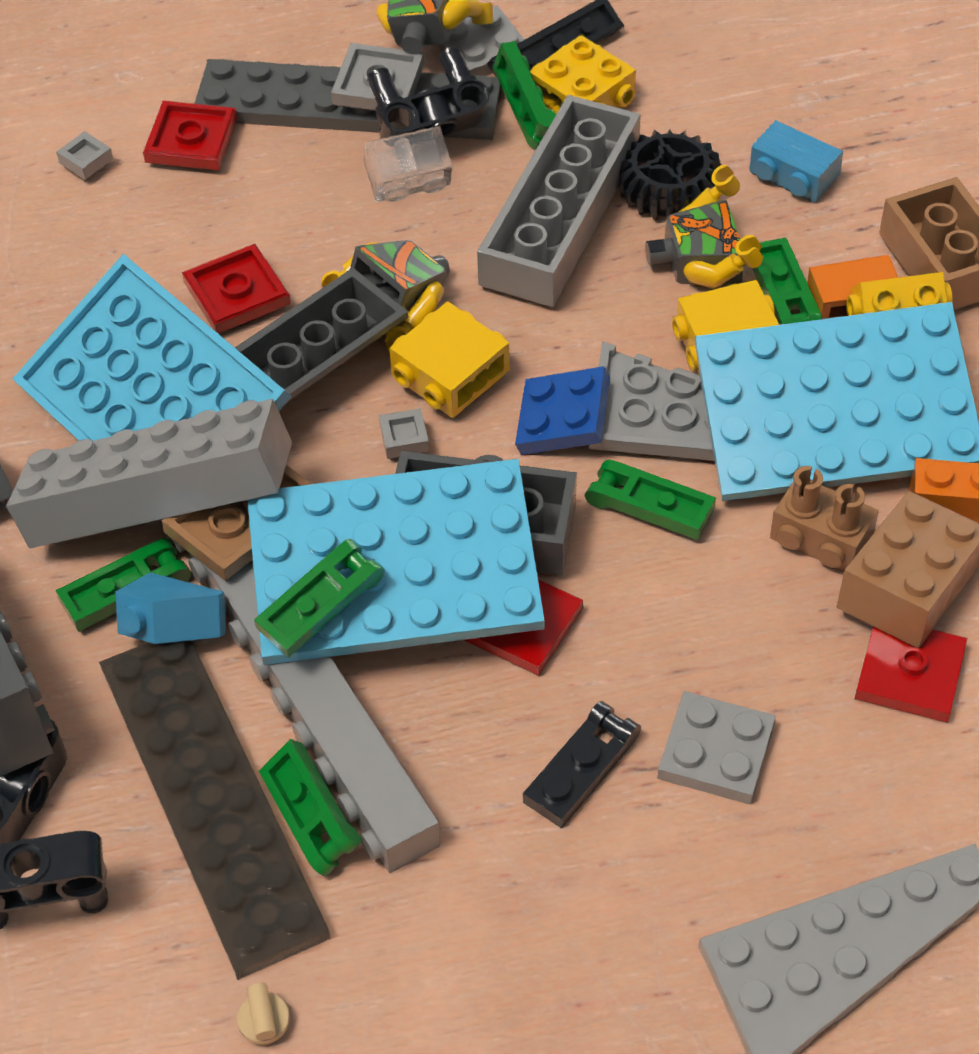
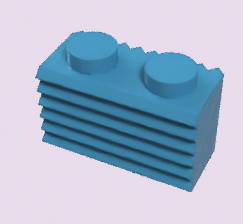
M774 120L773 124H770L769 129L766 128L765 133H762L761 137H758L757 141L753 143L749 170L752 174L755 173L763 180H770L771 183L776 182L778 186L783 185L785 190L789 189L794 195L804 196L805 199L810 198L812 202H815L840 175L844 151Z

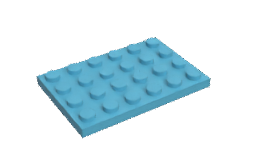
M122 254L12 378L79 441L83 439L95 441L111 437L115 433L126 429L132 431L146 429L164 420H173L174 422L184 420L206 410L218 412L235 408L240 403L249 400L260 402L274 399L277 409L280 411L292 397L125 254Z
M952 302L695 336V349L722 501L786 493L793 482L795 471L803 466H812L811 480H813L815 470L818 469L823 474L822 486L834 487L844 484L910 477L914 471L916 458L979 463V421Z
M519 459L279 488V492L276 494L248 500L258 615L347 539H352L362 548L361 554L367 560L374 559L385 569L382 579L373 588L364 590L289 658L259 631L261 657L264 665L543 630L545 628ZM349 568L340 571L346 579L354 573Z

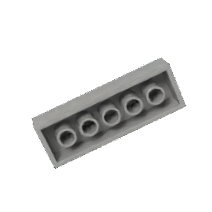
M567 95L477 251L479 286L550 307L555 306L619 187L621 162L625 160L626 152L631 149L632 142H637L640 136L641 114Z
M274 399L260 402L249 400L240 403L235 408L218 412L206 410L184 420L175 422L173 420H164L146 429L137 431L126 429L115 433L111 437L95 441L83 439L69 447L56 450L46 448L36 451L29 456L6 507L30 549L276 494L279 492L292 441Z

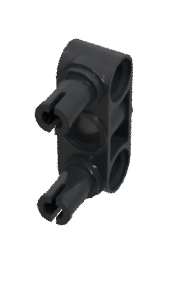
M459 46L447 48L439 55V60L450 83L446 86L429 88L418 94L403 98L399 97L388 68H378L368 74L367 80L378 104L376 107V117L380 125V139L386 146L393 149H403L426 141L439 140L452 133L475 127L484 119L490 97L489 90L484 83L476 79V76L470 74ZM472 100L478 106L470 107L465 105L462 101ZM393 121H399L405 124L406 127L403 129H398L393 127L390 123Z
M52 720L55 731L47 734L54 753L0 777V844L15 842L22 838L34 816L43 807L50 789L65 766L67 752L58 727Z
M84 830L0 844V929L8 922L9 915L7 912L13 910L36 908L42 905L78 899L81 909L87 913H97L106 908L108 904V892L105 887L107 868L103 860L102 838L99 834ZM38 869L32 876L21 878L25 872Z

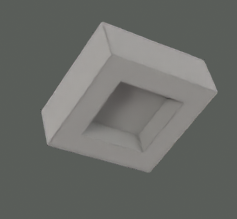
M85 131L56 152L59 163L84 180L113 160L111 148Z
M421 408L379 415L380 429L387 459L400 457L401 451L430 452Z

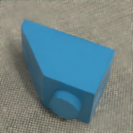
M148 573L115 591L118 634L153 644L218 638L226 634L223 591L154 573Z

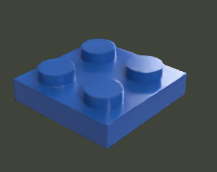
M605 366L525 380L515 445L521 455L602 443L610 375Z

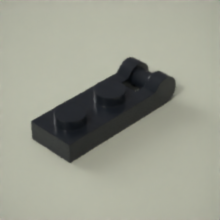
M604 701L597 702L590 711L587 720L523 792V803L562 829L633 745L640 734L641 725L630 718L621 719L614 714V708ZM603 730L614 736L608 744L598 738Z

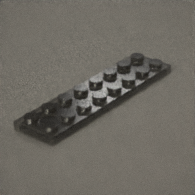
M192 640L159 644L148 642L100 661L101 671L236 979L239 980L331 939L328 926Z

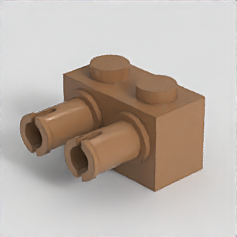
M812 466L800 467L795 471L792 484L773 512L770 539L779 542L787 549L797 550L813 557L830 568L844 571L874 534L879 510L864 504L865 493L859 486L856 490L855 498H853L854 484H844L834 491L822 486L823 474L820 470H815L813 480H811Z

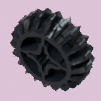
M671 129L666 134H660L654 130L651 137L640 134L638 141L632 142L631 149L626 152L625 160L621 162L620 195L625 198L628 207H636L638 209L639 215L647 212L651 213L653 221L659 216L668 217L671 214L678 213L692 203L706 188L712 189L715 186L711 178L714 170L722 165L719 153L712 150L711 143H702L700 135L692 138L688 137L686 130L681 134H673Z

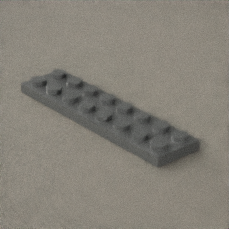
M208 59L195 104L236 108V123L377 133L380 130L376 110L332 104L331 92L341 67ZM421 72L413 95L429 88L449 85L446 74ZM476 76L477 80L486 85L490 94L484 119L481 123L446 137L493 140L501 95V85L497 77ZM472 100L462 101L465 105L470 107L478 106ZM393 121L390 123L393 127L398 129H403L406 127L405 124L399 121Z

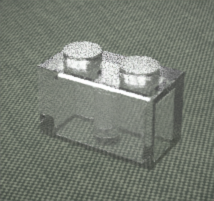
M440 126L364 143V165L376 202L383 200L395 202L404 199L409 194L422 191L434 193L442 190L445 186L451 185L453 166Z

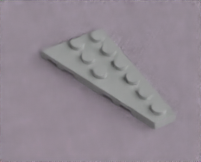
M602 341L599 367L605 366L610 375L602 443L591 444L589 449L715 461L700 375L681 368L671 371L651 364L652 358L638 353L635 358L616 352L615 345Z
M976 844L700 938V952L746 1053H801L811 1044V1040L832 1023L837 1024L890 981L900 968L910 960H916L928 950L931 943L947 930H953L979 909V849Z

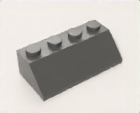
M351 268L235 348L292 396L289 399L290 401L407 319L409 315L406 309L357 270Z

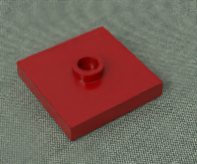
M162 101L143 151L145 163L220 170L237 121L236 108Z
M255 243L182 272L186 287L214 331L218 334L291 304L289 293Z
M538 579L545 628L543 630L465 639L464 641L539 676L583 610V600Z
M873 626L854 699L948 723L968 638L932 630L921 647L917 648Z

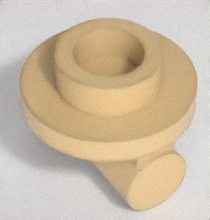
M256 983L250 985L247 988L248 998L242 1003L237 1014L239 1030L246 1040L254 1044L263 1045L275 1042L283 1036L288 1028L290 1021L288 1007L279 996L268 992L267 984Z

